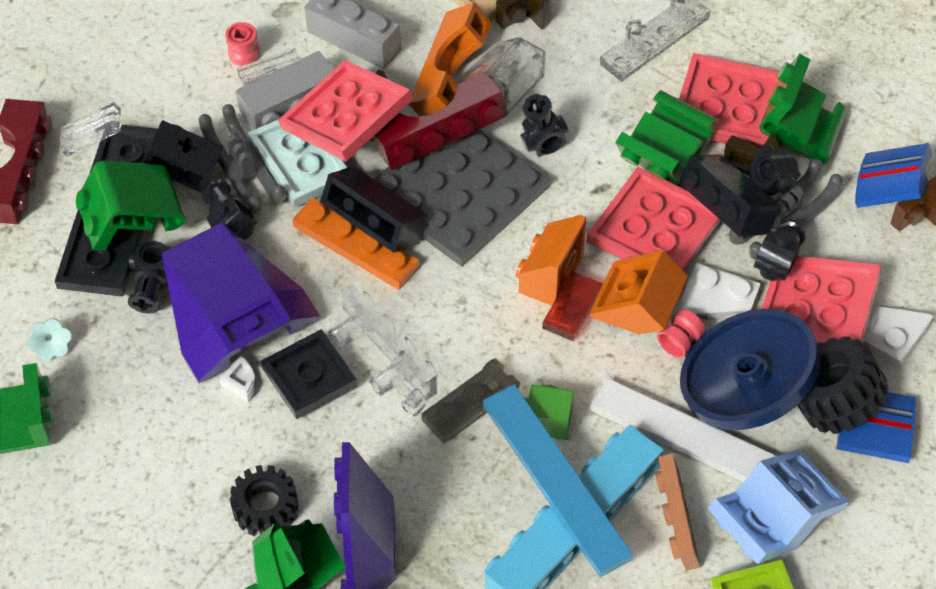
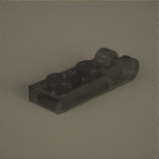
M494 358L487 362L480 372L422 412V421L445 444L487 413L483 407L484 399L514 384L518 389L520 381L514 375H508L504 371V365ZM495 381L498 386L491 390L487 385Z

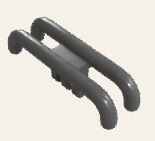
M225 104L222 108L226 126L231 134L227 139L230 155H228L214 130L211 117L208 114L200 115L198 121L203 136L223 146L217 161L241 201L251 212L257 214L262 209L261 198L253 195L245 182L257 176L272 201L275 203L283 202L286 199L285 188L282 185L276 184L238 122L234 106Z
M812 159L805 174L797 181L795 187L783 193L775 200L781 207L772 227L776 229L780 222L787 221L788 219L796 220L803 226L807 224L835 198L842 185V176L839 174L831 175L822 193L804 209H801L804 193L813 185L822 169V162L819 159ZM731 229L729 231V239L735 245L743 244L753 237H739ZM753 242L750 245L749 254L754 260L762 245L760 242Z

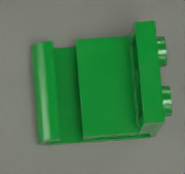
M799 53L791 64L786 62L779 71L778 80L769 96V103L759 129L768 137L773 132L777 142L810 160L819 159L822 164H826L836 143L846 115V108L841 102L834 106L832 113L822 108L826 94L803 82L811 59Z
M660 90L653 98L657 104L651 114L645 111L631 136L621 132L615 144L621 153L620 157L634 166L639 165L656 178L663 181L667 180L680 187L690 155H701L713 135L719 120Z
M100 161L93 166L82 189L76 195V208L80 210L84 222V232L89 237L93 250L105 251L117 229L152 231L155 226L153 217L161 218L165 231L178 229L185 222V216L168 170L163 165Z

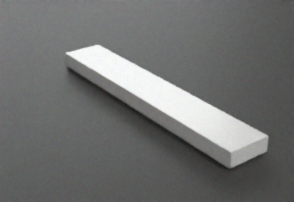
M606 378L590 406V411L626 428L631 425L646 437L742 482L746 480L760 461L776 456L609 378Z

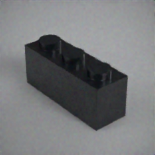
M721 154L690 155L680 185L739 237L767 235L772 229L781 205Z
M355 166L329 173L320 200L326 207L393 253L419 243L428 216Z

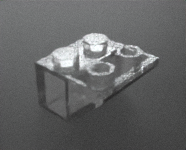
M521 37L495 43L456 83L459 84L485 71L502 91L508 115L545 76L546 51Z

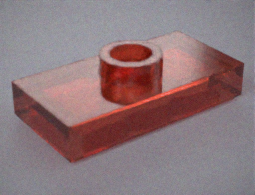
M571 271L543 320L542 329L574 342L592 309L603 283Z

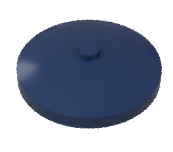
M774 309L743 312L713 326L692 346L681 368V392L693 414L702 422L712 427L724 430H746L763 426L790 412L810 392L820 371V348L809 326L791 313Z

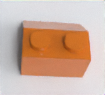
M578 215L550 222L546 225L541 235H535L531 243V253L528 259L523 258L516 270L515 276L519 278L518 293L553 307L557 306L583 259L587 217Z
M664 250L615 261L608 272L589 315L593 319L638 335L664 330L670 321V316L676 302L682 294V289L688 275Z

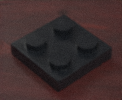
M322 329L260 361L263 371L296 419L358 387L356 377Z

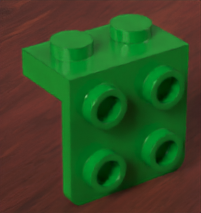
M37 363L22 365L24 385L0 389V454L51 445L49 427H54L51 406H47L46 397L51 396V388L48 376L41 375Z

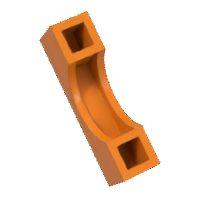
M475 3L447 11L444 15L413 90L412 96L414 99L408 104L419 116L434 114L451 103L456 94L457 83L454 81L459 67L472 53L484 46L492 22Z

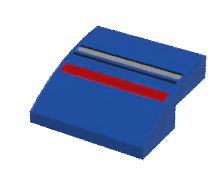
M929 143L866 153L858 174L855 195L856 207L860 208L921 198L929 182L925 172L932 156Z
M888 392L885 394L887 398L885 404L878 407L880 411L875 417L871 416L867 419L869 422L863 426L861 424L855 426V430L847 432L845 429L837 434L836 449L909 463L914 433L916 397Z

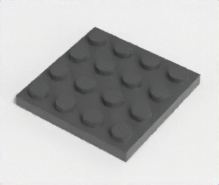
M480 130L392 171L388 167L375 178L376 181L428 215L421 237L461 267L550 187V179Z

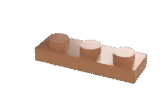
M673 454L660 456L658 459L661 471L655 472V477L660 493L666 492L668 503L662 504V509L667 526L673 525L675 536L669 537L674 559L681 558L686 571L700 568L679 468Z

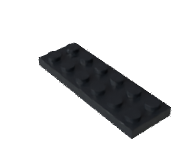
M106 123L91 170L100 161L143 164L158 129ZM77 210L55 278L57 289L123 297L131 272L129 269L130 253L132 250L136 251L143 230L117 229L105 251L93 250L89 237L84 232V222L80 210Z

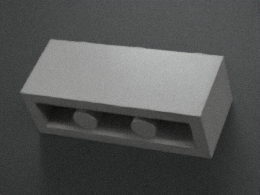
M310 0L304 7L308 33L382 69H385L401 50L400 24L350 0Z
M320 51L312 53L237 89L236 95L239 111L253 130L280 119L334 69Z

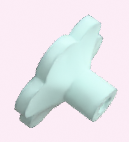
M50 318L44 323L35 322L31 326V336L27 340V347L30 351L37 352L39 359L49 361L54 356L63 357L68 352L67 343L71 340V332L68 328L61 327L58 319Z

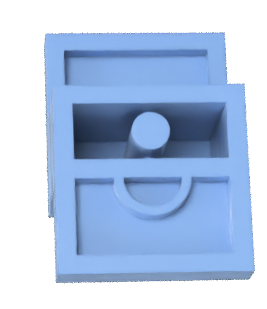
M798 449L760 461L736 492L715 498L708 507V510L716 517L720 527L728 531L741 545L743 552L759 564L797 549L823 518L841 512L849 501Z

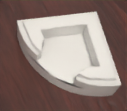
M240 355L219 380L222 387L249 402L255 392L256 380L250 362L243 355Z

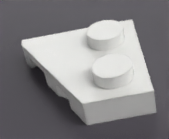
M695 263L676 313L681 309H685L698 317L705 316L706 321L720 320L723 317H732L743 312L752 311L761 283Z
M873 306L863 344L870 348L873 355L899 369L932 323L934 316L929 313Z

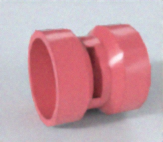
M237 22L228 27L225 37L231 62L238 66H248L255 63L260 56L255 27L246 22Z
M685 309L679 310L672 318V324L667 325L664 330L657 334V340L661 347L668 354L676 358H683L691 349V343L697 342L706 331L701 319Z

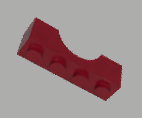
M485 71L456 85V94L451 103L434 114L413 117L398 113L372 137L376 150L391 171L507 117L502 91Z
M5 99L0 114V132L4 144L15 149L12 158L0 168V223L18 225L21 213L27 209V193L29 187L35 184L37 161L43 158V142L45 136L49 135L52 129V118L50 115H47L44 102Z

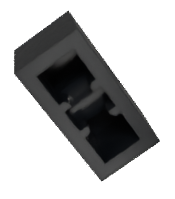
M162 120L143 164L163 165L167 168L171 180L203 193L202 189L212 175L223 146L214 143L209 138L191 133L179 125Z

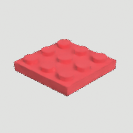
M693 53L679 99L719 120L710 141L726 144L731 135L762 148L769 137L760 131L759 126L769 103V96L778 80L779 71Z
M344 60L278 119L282 130L346 162L414 98L410 89Z
M637 167L587 233L586 242L621 260L664 250L685 272L721 220L687 190L666 180H660L648 171Z
M797 256L785 281L781 279L770 281L762 309L781 310L799 317L809 326L817 343L827 342L829 338L834 337L837 340H840L842 337H850L851 340L859 339L863 343L882 274L881 265Z

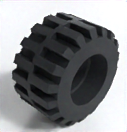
M836 337L829 338L827 342L818 343L821 353L820 371L814 386L797 406L811 427L818 428L823 433L830 430L832 434H839L845 429L847 432L855 430V426L859 424L863 426L869 422L867 420L869 417H875L880 411L878 407L886 402L885 394L888 393L889 386L886 383L887 379L866 344L864 345L859 339L851 340L850 337H842L840 340H837Z

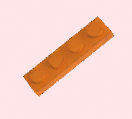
M312 198L292 219L294 228L398 290L420 268L417 258L403 250L393 253L315 198Z

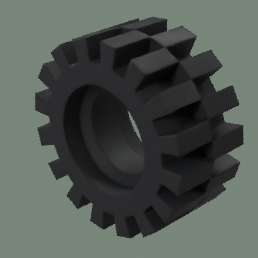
M262 465L255 466L256 473L252 474L250 469L245 470V479L238 476L235 479L236 487L231 486L230 504L234 519L238 521V525L242 530L247 527L249 535L254 536L256 531L262 534L274 523H280L282 527L290 526L289 520L294 522L297 517L296 511H298L299 504L296 486H294L291 476L286 477V471L281 468L276 473L275 466L268 465L267 471H263ZM261 492H273L279 498L276 506L265 511L253 509L250 502L256 494Z

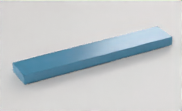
M515 384L484 399L483 407L599 578L632 561V552Z

